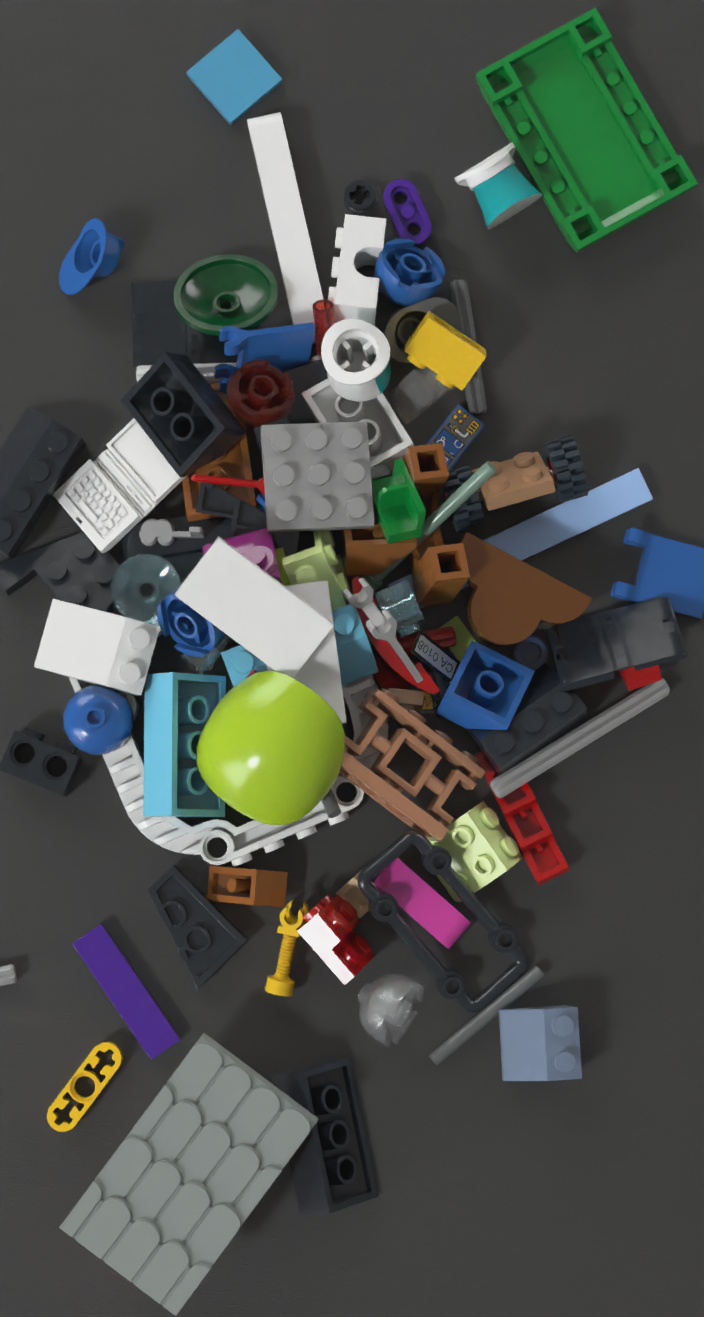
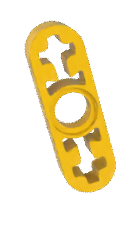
M102 1042L93 1048L48 1109L47 1120L54 1130L66 1132L78 1124L121 1066L123 1054L118 1045L113 1042ZM110 1049L114 1052L112 1059L115 1061V1064L113 1066L107 1064L103 1067L100 1074L106 1077L101 1081L100 1077L95 1072L87 1070L86 1066L90 1063L94 1069L101 1060L100 1056L97 1055L99 1050L106 1052ZM83 1076L91 1078L95 1083L93 1094L87 1097L79 1095L75 1089L77 1079ZM69 1092L70 1096L75 1101L83 1103L84 1107L81 1110L76 1104L69 1113V1116L73 1119L70 1123L65 1120L60 1124L56 1121L58 1113L55 1110L57 1107L62 1110L68 1105L71 1100L64 1096Z

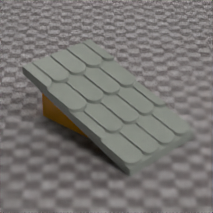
M203 1033L59 1228L75 1238L78 1243L98 1258L104 1260L107 1265L130 1282H133L136 1287L176 1316L317 1123L318 1118L207 1034Z

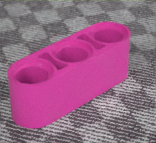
M399 858L385 868L373 881L380 890L390 893L406 913L448 950L472 924Z

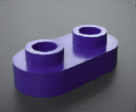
M396 179L390 182L385 188L383 200L399 239L416 241L414 247L425 244L431 235L432 226L416 187L405 179ZM404 195L407 201L404 204H397L394 200L395 196ZM412 225H416L420 228V233L411 235L407 229Z

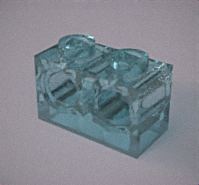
M407 580L374 594L381 613L382 610L387 609L397 621L396 633H399L400 638L420 630L419 623L424 621V617Z

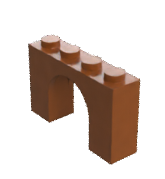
M442 443L410 446L402 457L425 507L424 521L438 508L440 490L449 477ZM440 526L408 555L418 607L451 603L470 578L464 544L444 545Z

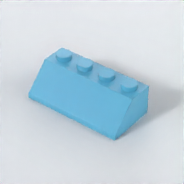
M348 604L332 610L342 685L379 672L356 607ZM241 645L221 652L233 687L243 681L253 669L258 672L267 671V665Z
M177 672L147 674L144 699L143 816L225 817V802L208 787L200 775L197 766V745L207 720L220 700L226 695V676Z

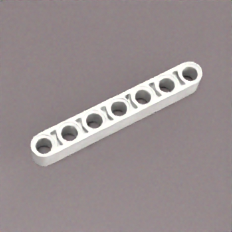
M281 112L247 119L293 325L313 322L315 332L312 344L323 341L330 326Z

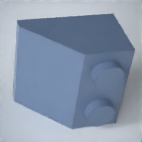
M561 1005L499 1010L503 1081L582 1079L578 1007Z

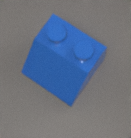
M472 640L436 714L466 729L507 730L535 671Z

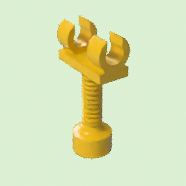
M294 899L289 901L280 913L281 923L278 926L277 933L283 934L282 948H280L276 972L274 975H268L265 986L266 992L278 996L293 995L295 980L289 977L290 963H292L296 939L301 935L298 930L306 924V922H303V916L309 912L308 904L304 902L303 908L300 907L298 917L294 916L291 913Z

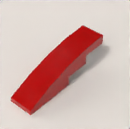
M482 752L474 754L480 761L479 767L486 771L484 774L486 782L537 885L540 886L570 871L528 782L506 796L498 798L490 787L491 780L498 777V773Z

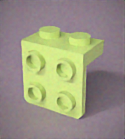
M331 530L313 531L315 547L282 558V563L291 585L328 580L331 609L334 610L347 605L343 590L347 588L350 591V587L345 576L343 557L341 554L336 555L333 547L336 545Z
M484 801L446 826L449 831L442 841H430L432 845L442 846L449 852L452 860L451 867L474 893L523 859L515 840L506 834L499 824L498 816L491 808L487 807ZM437 875L453 900L461 902L462 900L440 875Z

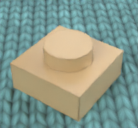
M389 688V691L399 698L398 704L405 710H422L424 691Z
M358 872L336 894L343 900L349 901L355 907L357 916L360 919L369 911V901L358 888L357 880L360 874Z

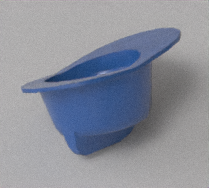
M99 218L91 219L85 224L78 239L62 262L59 272V285L61 290L67 295H75L82 291L92 278L109 276L118 265L125 242L122 238L108 232L104 222Z

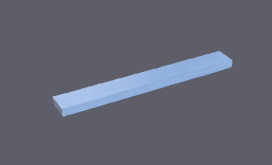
M639 468L588 491L587 496L566 501L483 541L523 561L653 500V497ZM411 574L388 584L402 616L424 607L417 606ZM465 583L464 586H463L461 589H463V588H465V587H467V586H469V585H468L467 583Z

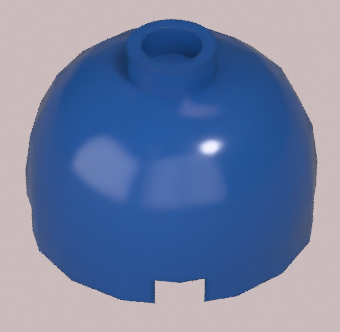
M397 238L388 241L384 245L383 251L379 253L375 264L374 278H379V291L386 299L394 304L407 307L433 297L442 284L445 267L442 260L432 249L426 246L423 251L420 248L414 247L416 241Z
M177 588L166 595L165 599L157 607V620L160 629L165 637L170 634L177 642L174 647L178 651L189 656L202 657L216 648L226 634L174 595L178 590Z
M89 685L77 691L67 702L63 713V723L69 741L79 750L93 755H102L120 749L127 742L134 727V717L128 699L118 690L102 685Z

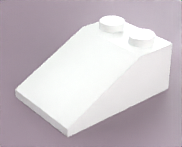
M328 378L302 392V396L317 423L367 421L370 468L385 463L391 472L394 468L395 459L402 458L407 448L414 446V443L383 393L368 401H350L334 391Z
M52 599L34 667L95 685L109 687L127 694L140 696L160 627L128 617Z

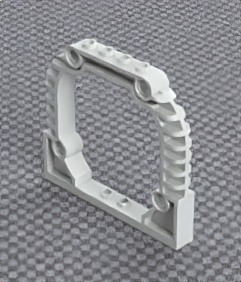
M157 618L145 622L159 626ZM161 629L159 630L158 636L163 635ZM373 675L342 685L343 697L349 709L354 730L353 742H356L371 719L370 716L358 707L361 702L366 700L364 696L369 690L378 689ZM69 677L75 693L89 685H95ZM120 692L128 699L135 720L139 712L137 699L134 695ZM388 717L377 731L386 739L388 738ZM133 732L120 749L108 754H102L124 808L140 832L165 849L183 854L201 855L206 862L213 865L232 862L233 867L252 860L251 853L264 848L265 853H269L285 846L283 839L296 834L299 840L316 833L315 825L328 820L330 826L350 818L347 812L359 806L364 795L360 788L339 773L331 789L341 809V814L334 818L328 817L321 801L303 818L287 825H270L253 820L236 827L228 821L215 819L192 827L178 817L143 816L144 759ZM368 744L361 756L353 757L370 769L381 752ZM346 782L354 785L357 790L355 799L347 803L340 801L336 795L339 785ZM217 837L224 839L227 843V852L220 858L211 856L208 851L210 841Z

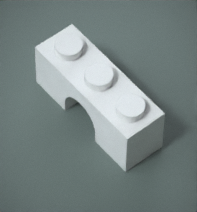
M345 214L344 228L337 227L335 248H341L340 257H333L331 277L337 278L336 287H329L328 307L334 308L333 322L345 319H359L375 326L379 278L363 276L357 269L366 265L375 266L377 257L384 247L385 218Z

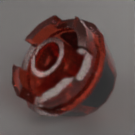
M253 360L244 363L241 368L231 375L227 384V399L234 416L241 424L251 429L285 418L291 412L295 402L293 381L288 372L285 370V373H283L278 368L269 365L270 361Z

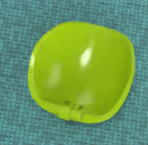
M258 672L234 686L213 710L198 741L197 766L200 775L208 787L237 812L261 823L287 825L300 820L311 812L332 788L338 778L343 762L345 733L341 720L333 708L310 688L280 672Z

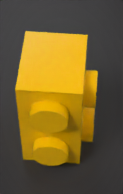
M431 311L427 312L405 344V352L409 354L407 359L420 369L428 367L437 373L436 379L450 389L456 386L463 390L486 358V349Z

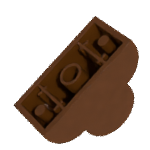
M468 532L459 541V543L464 544L470 578L466 583L473 588L466 607L467 620L475 635L484 642L499 646L521 642L535 631L539 623L556 625L574 620L586 610L592 600L591 597Z

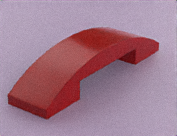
M359 576L351 580V594H357L362 589ZM373 597V600H372V601H373L374 604L377 606L378 603L376 602V600H375L374 597ZM356 608L368 641L380 658L396 674L411 685L435 695L439 692V688L420 662L414 663V666L424 680L419 683L416 682L388 641L376 639L366 626V622L370 619L361 608Z

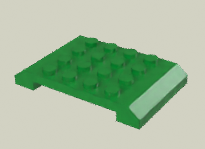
M596 7L480 70L475 76L484 99L509 142H513L515 145V152L536 189L542 194L544 203L566 241L576 253L689 192L698 185L682 155H677L612 44V35Z

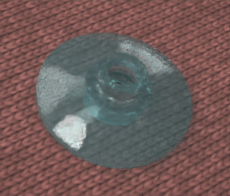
M141 554L127 559L116 570L111 583V595L116 608L124 617L154 624L158 623L157 607L170 592L179 588L181 581L177 571L168 561L156 555ZM146 583L151 584L154 589L152 595L148 597L140 593L141 586Z

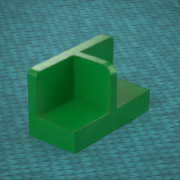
M395 459L392 476L371 480L373 511L388 544L421 537L426 513L403 459Z

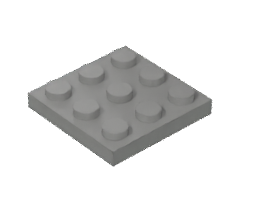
M367 421L261 426L268 533L366 529L375 526Z

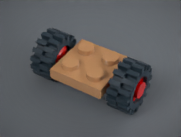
M570 435L543 443L547 467L538 451L534 453L522 452L515 455L513 459L502 462L492 461L491 463L496 467L497 472L451 514L456 532L484 525V516L480 503L482 499L487 510L490 511L553 492L556 493L560 503L587 496L588 484L585 479L586 474L583 470L584 466L573 437ZM467 465L448 470L449 477L442 487L445 500L479 468L472 470V473Z

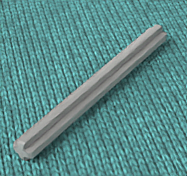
M662 678V680L648 684L491 780L490 787L498 798L511 793L668 696L670 692L668 684Z

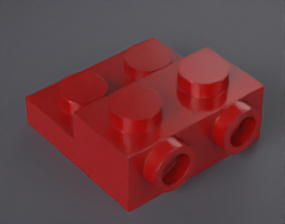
M329 893L303 916L307 923L298 932L344 985L354 978L375 956L371 952V947L366 939L356 935L353 931L361 922L355 907L349 901L343 900L339 895L333 898Z

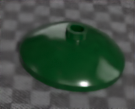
M234 254L216 255L198 261L183 272L174 288V304L179 317L191 328L202 333L217 336L220 335V329L225 326H233L248 331L259 326L272 314L278 300L277 282L272 272L255 259Z

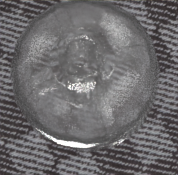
M385 974L374 980L372 984H365L358 995V1002L361 1003L359 1018L365 1031L376 1041L387 1047L391 1046L390 1040L394 1043L400 1041L418 1013L411 1010L415 1000L422 1002L424 994L422 984L401 974Z

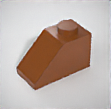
M377 519L374 520L375 526L373 528L343 529L342 556L345 576L381 574L417 547L416 538L388 544Z
M209 866L207 898L210 901L285 907L288 872Z

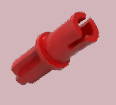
M451 626L423 631L442 648L454 647L457 644L455 630ZM416 629L417 633L396 637L407 655H413L411 650L420 629Z

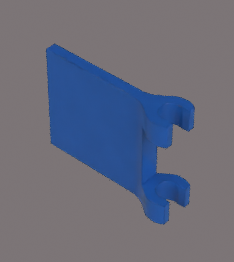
M314 323L251 331L233 326L222 327L219 340H230L225 342L224 354L229 356L238 354L236 367L229 364L215 366V379L227 378L220 380L219 391L227 393L230 379L236 373H238L239 386L246 382L264 380L267 368L282 372L309 363L315 332Z
M636 528L626 529L623 543L642 547L643 550L634 586L617 581L612 584L610 597L637 603L659 597H669L675 613L702 619L704 612V548L656 536Z

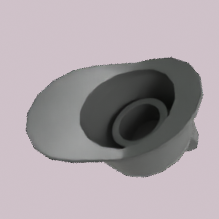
M432 297L396 310L388 319L384 331L390 346V356L398 362L410 363L407 359L409 354L405 352V344L428 311H431L457 330H460L461 319L456 306L445 298Z

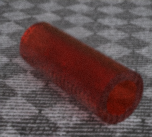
M325 299L318 300L312 305L316 352L321 357L323 338L328 329L335 324L333 303Z

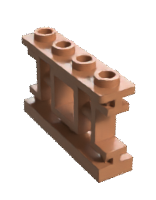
M383 688L381 690H369L364 696L366 700L361 702L358 708L370 716L371 719L356 742L345 736L343 762L339 773L412 829L425 835L429 841H442L449 831L446 828L447 824H451L454 819L441 809L442 805L456 784H459L465 790H473L476 786V780L482 778L486 771L478 766L480 761L467 751L460 752L451 745L453 740L448 735L439 730L434 732L425 725L426 719L414 710L409 709L407 711L398 704L399 698L392 692ZM387 716H390L404 727L396 729L389 741L377 732ZM403 742L425 758L409 784L387 768V765ZM368 744L381 752L370 769L353 757L361 756ZM442 757L459 769L450 770L443 782L432 774V771ZM423 785L435 793L424 810L407 798L416 797Z

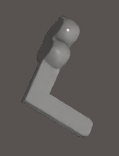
M149 519L141 526L139 537L146 546L154 545L157 540L161 545L169 546L174 542L175 538H204V531L202 527H189V531H175L173 524L166 519Z

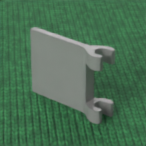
M359 579L362 589L357 594H351L347 588L343 590V594L350 605L361 608L370 619L366 622V626L376 639L388 641L417 683L424 680L396 639L397 621L389 610L384 609L381 613L372 601L374 591L366 579Z

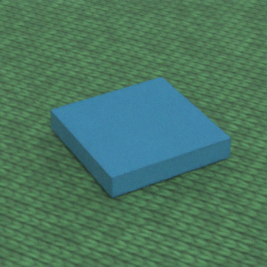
M239 29L186 72L189 79L230 126L283 83L282 78Z

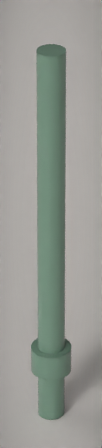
M487 461L424 521L422 535L416 538L417 547L497 472L496 467L491 462ZM411 552L381 574L362 575L359 578L366 579L375 592L383 584L382 580Z

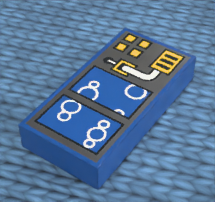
M458 404L426 445L443 444L447 468L450 470L484 429L485 425Z

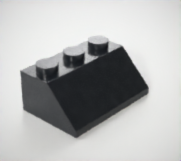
M164 352L121 400L179 477H185L225 455L246 432L241 423L186 355Z
M545 663L535 670L507 730L464 729L498 775H501L586 720L587 707L573 689L562 691L558 673Z

